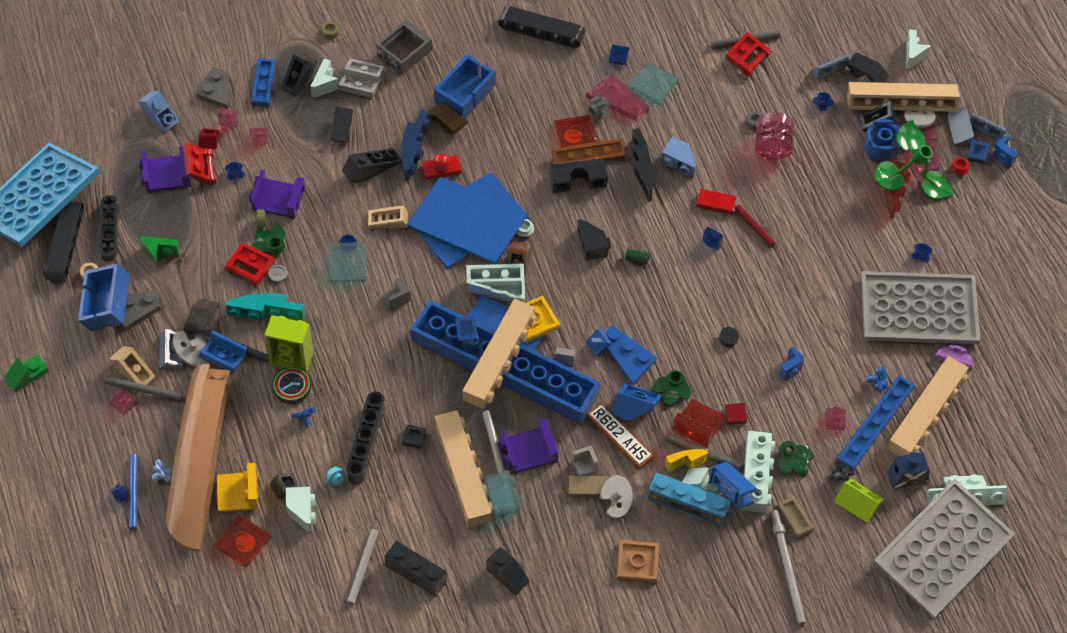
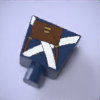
M912 452L909 455L896 457L887 471L892 489L929 483V467L923 452Z

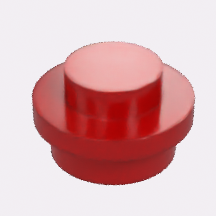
M957 158L952 162L951 170L955 174L965 175L969 172L970 165L965 158Z

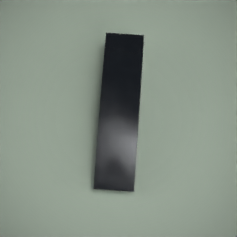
M637 128L632 130V142L634 144L632 157L635 161L633 173L647 200L651 201L653 193L651 157L641 130Z

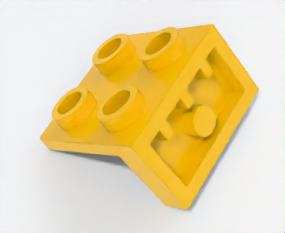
M247 463V471H244V473L217 475L218 512L259 509L258 478L255 463Z

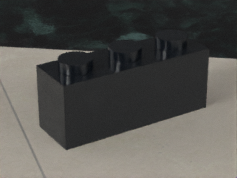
M395 541L384 556L386 567L435 597L447 583V571L398 541Z

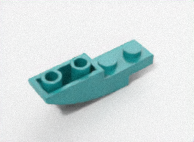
M252 294L229 300L225 304L227 315L235 318H249L253 321H265L266 314L277 317L284 316L295 321H304L305 317L304 304L288 302L287 295Z

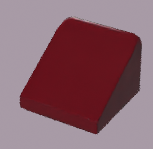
M202 128L198 136L199 147L216 149L220 130Z

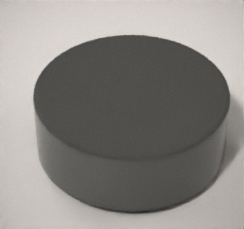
M751 112L747 116L746 124L752 130H760L764 126L765 117L759 112Z

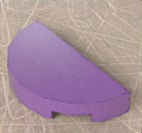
M949 345L939 349L934 359L944 362L950 356L969 367L968 370H972L973 360L967 353V350L958 345Z

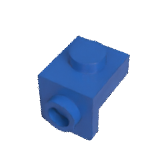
M1006 135L995 143L993 156L1002 164L1011 168L1015 164L1018 153L1007 146L1010 137Z
M475 316L455 318L458 342L463 341V345L474 344V340L478 339Z
M794 347L789 348L787 356L789 361L780 367L779 376L783 381L789 377H795L803 367V355L801 352L796 351Z

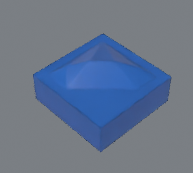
M971 140L967 158L986 162L990 144Z
M597 329L586 340V343L596 356H600L610 346L611 341L602 329Z

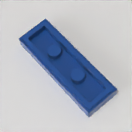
M258 58L251 106L270 107L276 68L275 59Z

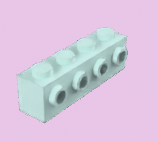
M748 431L744 477L757 490L747 494L754 500V504L741 508V511L765 513L766 507L771 504V494H768V488H772L773 476H769V470H773L774 459L770 458L775 448V441H771L772 433Z

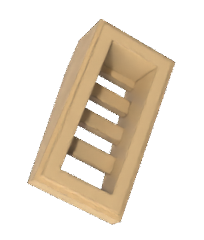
M404 205L368 211L369 228H407L408 212ZM375 216H378V222H375Z

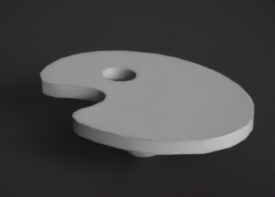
M906 111L904 118L906 122L913 119L917 128H924L934 123L936 115L934 111Z
M179 331L174 335L173 348L182 361L193 367L209 364V362L199 358L200 351L207 344L201 336H196L195 340L189 341L184 331Z
M620 475L611 476L604 482L601 488L600 499L611 502V506L606 512L608 517L617 519L624 516L632 504V489L624 477ZM620 503L621 508H617L616 504Z

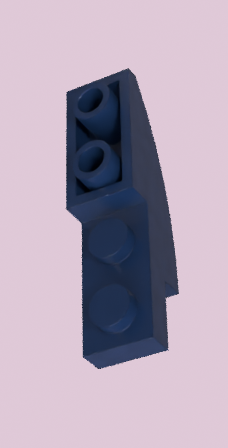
M421 110L415 124L407 123L402 139V168L405 180L409 181L411 175H415L417 163L422 160L424 150H422L424 132L429 129L431 124L429 112Z

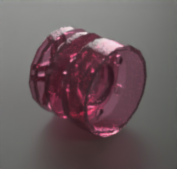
M777 112L766 113L760 116L756 122V153L762 158L769 160H780L789 157L793 153L794 148L793 119L786 114Z

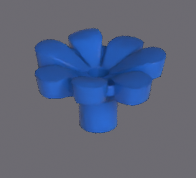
M885 367L877 368L875 375H868L867 377L868 383H874L875 389L878 392H883L884 387H888V382L885 380L887 378Z
M316 408L304 409L303 412L291 414L292 419H302L304 426L310 425L312 423L309 416L316 412Z

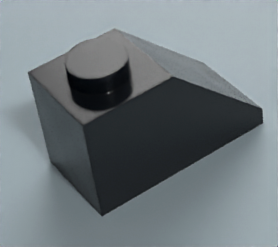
M303 53L293 54L281 88L298 95L312 77L318 60Z
M578 219L577 232L585 260L608 257V249H611L609 237L606 238L603 230L582 219Z
M501 546L486 560V570L514 595H517L530 583L529 578L516 559Z

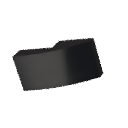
M335 106L330 141L349 143L353 109Z

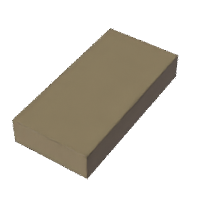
M569 476V497H600L601 488L604 482L609 479V476Z
M795 496L777 503L778 511L796 539L814 531L812 523Z

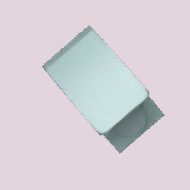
M909 29L906 69H911L928 56L931 47L930 45L919 44L920 38L917 37V30Z
M323 60L311 84V94L314 98L338 89V79L332 77L333 68H331V60Z
M691 468L682 481L719 496L722 494L712 483H708L709 468Z

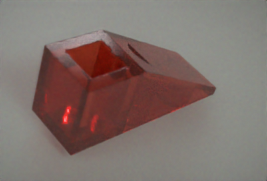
M887 160L888 162L893 163L897 167V170H900L902 167L906 165L905 163L898 162L895 160ZM907 168L900 173L905 183H908L911 175ZM903 185L899 189L892 191L882 188L891 218H894L895 212L900 211L902 202L899 201V198H904L907 188Z

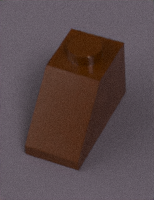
M513 242L508 248V264H524V274H526L532 256V246L524 242Z

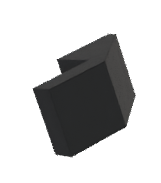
M854 53L846 64L856 78L866 76L871 83H884L889 77V74L879 62L860 53Z

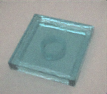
M648 62L629 85V90L659 106L677 85L679 78Z
M367 242L329 243V282L367 281Z

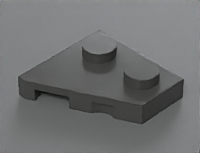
M213 67L197 91V98L228 109L230 91L229 72Z
M158 289L127 294L124 330L130 329V325L139 320L141 322L148 315L161 310Z

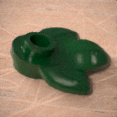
M276 223L271 231L256 229L255 237L257 242L253 243L251 247L263 253L269 252L273 255L284 251L285 243L283 240L285 231L279 224Z
M678 370L671 371L667 377L658 378L652 386L653 392L662 393L663 402L667 406L674 405L679 398L688 400L691 395V388L685 383V376Z
M785 441L779 447L781 457L778 461V466L784 475L793 470L800 475L806 476L809 470L808 460L813 459L815 456L807 446L796 445L792 441ZM787 447L792 450V453L787 451Z

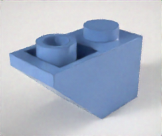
M151 91L138 101L147 117L164 132L179 122L160 91Z
M672 136L662 151L661 163L693 178L695 176L696 163L688 143Z

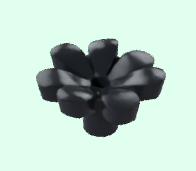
M837 461L834 463L836 469L831 471L832 474L829 478L830 481L834 480V482L840 481L841 478L843 481H848V476L855 475L852 466L844 467L842 461Z

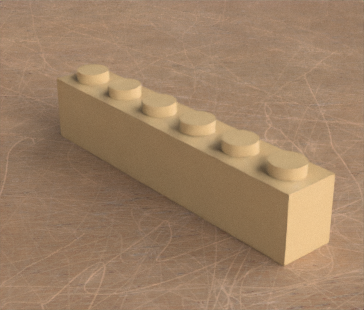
M849 82L847 92L849 109L872 110L891 101L893 110L958 111L960 99L957 84Z
M517 299L513 300L463 389L464 401L482 409L486 407L487 403L490 404L495 394L494 390L496 387L499 388L501 386L504 372L509 371L513 356L516 357L519 353L520 343L522 341L525 342L529 333V327H533L536 322L537 316L535 315L534 306Z
M950 356L946 358L890 439L887 450L897 456L909 455L912 452L918 453L920 449L918 445L921 441H926L930 434L928 431L930 427L935 428L940 419L938 417L939 414L946 412L949 407L948 401L950 398L954 400L959 392L957 389L959 385L963 386L969 376L966 373L969 367Z
M457 410L435 416V427L468 528L491 522V514L494 513L493 505L487 501V487L481 483L480 479H483L480 467L476 468L475 462H477L475 451L470 450L471 440L469 434L464 432L463 428H466L463 416L459 417Z

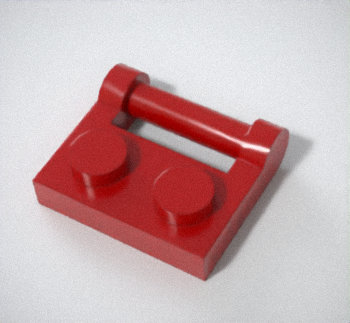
M746 32L726 54L725 59L741 69L744 75L750 77L759 63L771 54V50ZM756 49L760 51L749 65L745 63Z
M189 142L184 144L186 176L206 185L216 184L217 181L212 162L214 157L213 150L203 149ZM203 159H205L206 174L204 172Z
M242 242L225 265L224 271L234 273L252 282V285L259 287L262 279L274 264L275 259ZM238 262L257 273L253 275L235 265Z

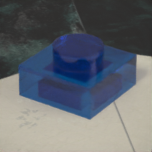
M612 44L609 63L626 65L630 47Z
M707 226L703 233L702 242L708 247L719 250L722 246L724 235Z

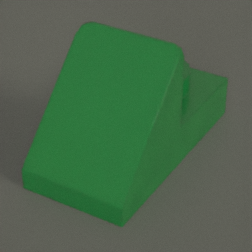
M141 236L140 238L142 249L156 266H158L160 254L168 257L179 256L180 254L178 240Z
M37 354L24 363L17 358L4 377L16 392L49 371Z

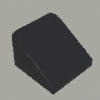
M292 473L275 475L270 482L277 499L286 496V488L299 487Z

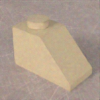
M122 346L109 358L116 369L131 382L147 385L155 377L132 347Z

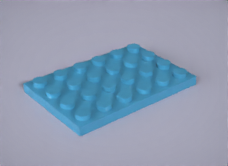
M48 143L0 187V235L21 247L25 245L101 173L99 168Z

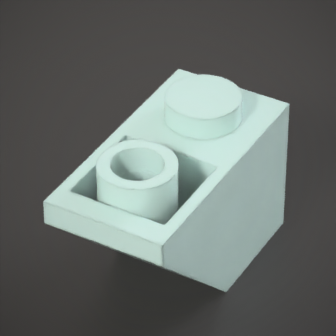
M310 487L286 488L288 516L307 532H312V524H316L315 512H312V506H315V494H311Z

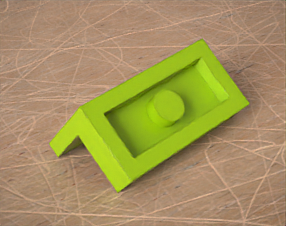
M851 478L843 484L834 500L836 504L865 522L870 521L876 509L884 501L883 498Z

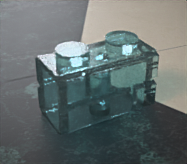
M508 470L487 475L485 482L493 505L495 518L518 513L519 506H522L520 495H516L514 490L517 487L514 475L510 476Z

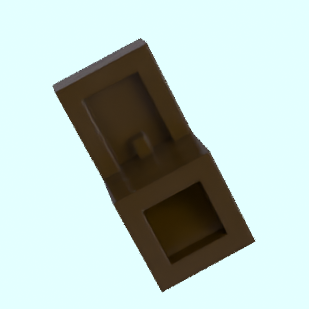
M437 103L428 111L429 120L439 121L445 133L456 134L468 124L467 120L448 104Z

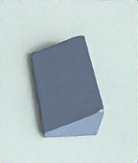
M844 55L813 68L811 72L816 79H820L847 67L846 64L849 61L850 55Z
M967 108L948 114L947 120L954 146L970 145L971 140L974 139V134Z
M975 113L972 114L970 122L973 128L997 140L1005 137L1007 133L1005 128Z
M165 329L160 335V369L183 367V361L176 354L172 344L173 337L177 333L175 331Z

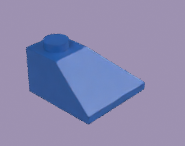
M625 383L617 393L612 414L616 415V418L620 420H631L654 409L662 395Z

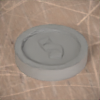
M275 265L269 269L268 275L272 282L281 283L286 280L288 273L284 266Z

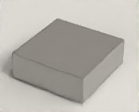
M556 347L555 361L564 365L574 366L576 351Z

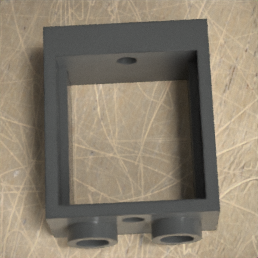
M406 19L376 44L377 56L380 60L387 62L393 70L403 75L432 51V39ZM406 37L418 48L401 61L388 50Z

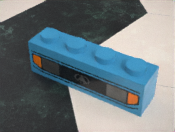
M659 473L655 474L648 493V500L720 527L724 526L731 506L730 499Z

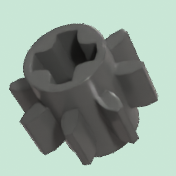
M595 96L589 100L591 104L588 110L594 118L603 119L609 115L608 111L611 105L605 97Z

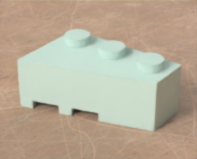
M524 264L466 265L467 292L481 296L485 295L488 298L510 304L514 299L525 303Z

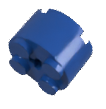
M888 119L874 121L868 127L864 141V149L868 158L872 161L877 160L881 162L895 160L901 149L896 140L897 133L901 127Z

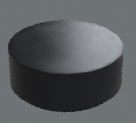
M733 327L723 328L719 336L720 342L727 347L737 344L739 339L738 331Z

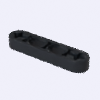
M113 195L103 197L100 205L99 252L101 258L108 262L113 261L118 253L119 205L117 198ZM111 202V211H108L107 205ZM108 217L114 218L112 223L104 222ZM107 233L114 234L111 239L104 238V235ZM107 245L110 246V249H111V251L109 252V254H106V253H107Z

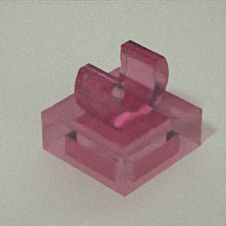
M220 107L217 114L219 124L222 125L221 130L228 132L230 127L237 128L239 123L237 112Z
M268 127L249 128V136L253 137V145H256L258 138H262L263 145H266L267 139L265 136H269Z
M123 388L114 394L110 404L125 416L138 404V400Z
M841 407L826 408L825 429L845 430L846 409H841Z

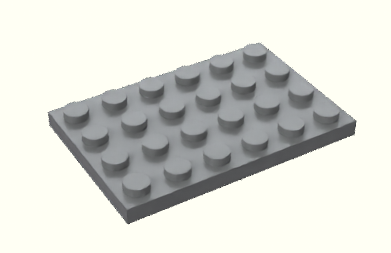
M861 272L865 341L980 343L975 275Z
M954 478L874 559L873 563L934 619L1015 533Z

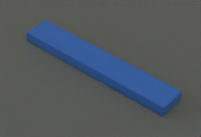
M898 375L837 457L836 462L842 461L844 467L852 466L855 470L913 391L915 384Z

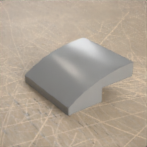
M349 59L344 68V75L338 85V90L373 99L380 83L384 66Z

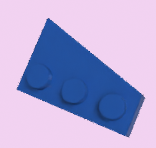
M611 325L605 332L611 341L606 351L615 359L622 373H625L630 384L634 386L657 361V357Z

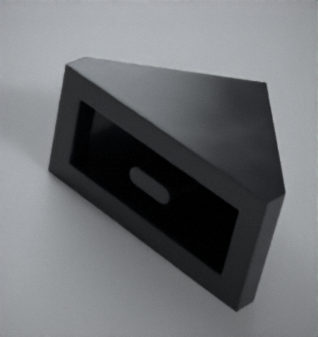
M891 101L861 115V128L863 131H867L868 127L876 120L888 119L893 121V104Z

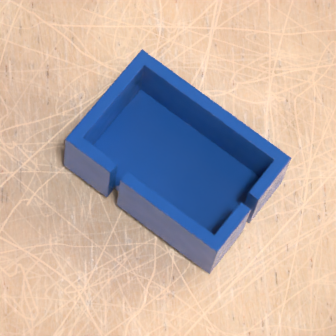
M466 54L434 88V102L448 104L465 118L473 110V106H476L496 85V71L482 64L480 77V62Z
M113 264L84 272L83 287L86 289H82L78 321L91 332L105 329L106 326L110 328L124 324L130 275L121 266Z

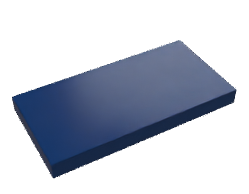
M482 295L467 317L475 316L476 323L496 332L509 308ZM546 335L528 343L522 341L520 344L535 351Z

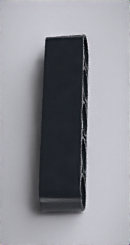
M505 6L498 20V25L505 30L571 48H579L586 33L585 28L581 25L512 6Z
M70 201L60 210L45 269L46 280L66 282L84 213V203L81 201Z
M378 391L369 393L366 398L346 467L347 478L354 485L361 484L365 480L385 411L384 396ZM373 419V420H375V421H373V422H368L367 420ZM364 436L370 437L368 439H362V437ZM360 453L365 454L364 456H361V457H360V456H357V455L360 454ZM353 471H360L358 474L352 473Z

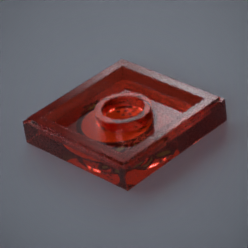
M590 115L554 120L560 148L597 142Z
M238 514L214 543V547L247 568L271 539V534Z

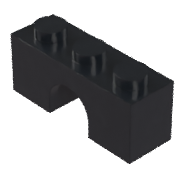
M605 159L550 164L549 176L552 193L571 191V181L575 178L585 179L589 189L607 187L608 174Z

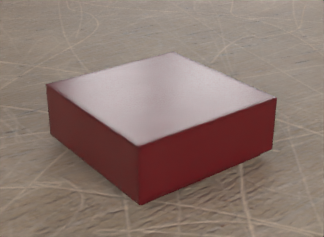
M745 403L725 404L727 425L747 423Z

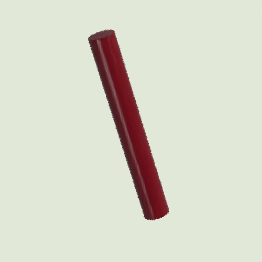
M740 204L735 207V211L770 247L776 244L772 237Z

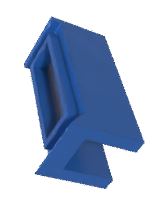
M728 462L711 467L708 483H712L736 505V510L754 504V500L747 494L755 492L757 488Z

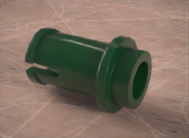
M628 248L625 260L640 262L641 265L648 264L650 253H647L646 250L641 252Z

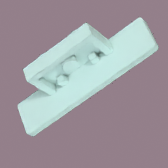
M979 475L943 477L944 488L955 478L983 505L1006 504L1007 486H987L983 476ZM944 488L928 489L926 505L928 506Z

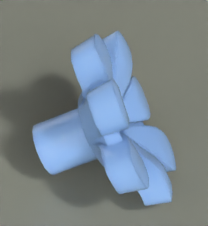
M158 459L154 466L156 473L152 475V479L155 482H158L160 479H164L168 483L171 482L172 468H166V464Z

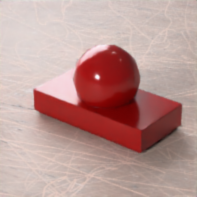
M445 154L435 155L433 160L421 162L425 180L461 174L457 155L448 157Z

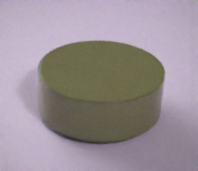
M329 21L322 25L323 37L326 39L338 37L339 26L337 23Z
M257 210V228H265L264 210Z

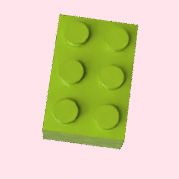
M271 316L265 332L269 364L284 368L298 367L307 372L313 355L310 324L302 320H290L284 316Z

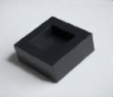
M407 424L402 445L422 449L426 428Z

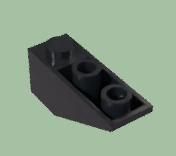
M393 148L350 154L342 171L351 183L362 182L401 163L402 159Z

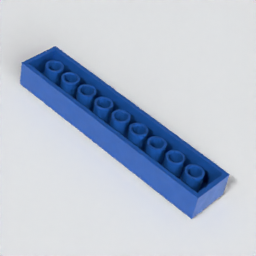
M430 300L410 329L411 341L474 371L495 331L476 323L478 339L474 340V344L463 345V341L458 342L455 318L464 316ZM520 344L519 353L516 357L513 356L509 371L504 372L502 376L503 381L501 385L581 424L599 395L600 382Z

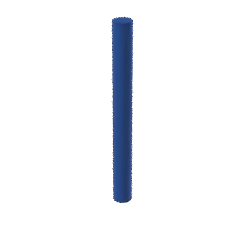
M134 454L129 456L130 530L137 529L138 456Z

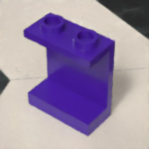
M183 146L179 147L178 156L147 159L146 152L142 151V159H139V166L144 174H140L141 184L145 185L147 192L191 187V179L186 176Z
M261 169L259 176H256L254 181V191H251L249 195L252 210H264L265 213L296 218L305 191L304 178L297 177L295 184L266 179L265 170Z
M547 419L540 420L539 428L508 437L505 430L501 431V439H498L501 451L505 450V463L507 468H511L512 474L558 462L559 452Z

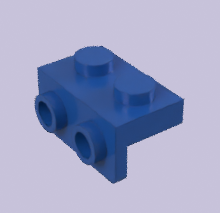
M213 331L209 342L200 351L199 358L223 370H230V373L234 374L244 361L247 347Z

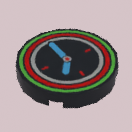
M284 368L273 379V392L281 402L299 403L309 396L311 379L308 373L301 368Z

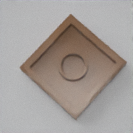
M619 540L616 580L657 583L660 543Z

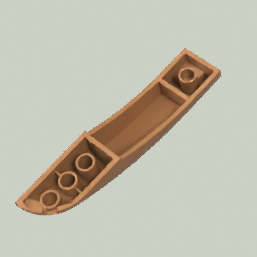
M210 364L199 365L192 371L177 441L166 513V526L170 536L180 546L197 552L201 550L209 512L222 422L231 383L230 370L210 369Z

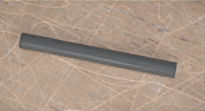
M780 30L752 34V36L758 40L781 37ZM742 36L710 41L711 48L735 45Z
M108 376L104 380V384L181 401L183 393Z
M670 433L667 437V441L689 450H707L709 458L721 463L728 462L738 470L742 467V462Z

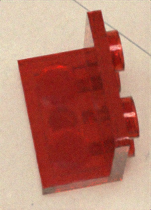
M691 399L683 413L676 415L673 430L708 448L724 422L725 415Z

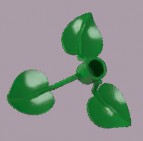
M913 119L909 120L899 129L896 140L901 149L910 150L911 153H914L913 159L900 170H897V167L891 162L885 161L880 163L875 170L877 184L886 190H897L904 184V178L900 173L913 163L917 165L925 164L922 175L925 180L921 184L924 193L932 199L952 196L954 193L950 185L940 173L933 170L927 172L928 165L931 162L929 159L932 157L933 151L926 145L924 135L917 128Z

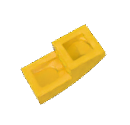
M693 449L674 453L666 457L665 467L668 472L685 464L689 469L695 468L707 462L708 451Z

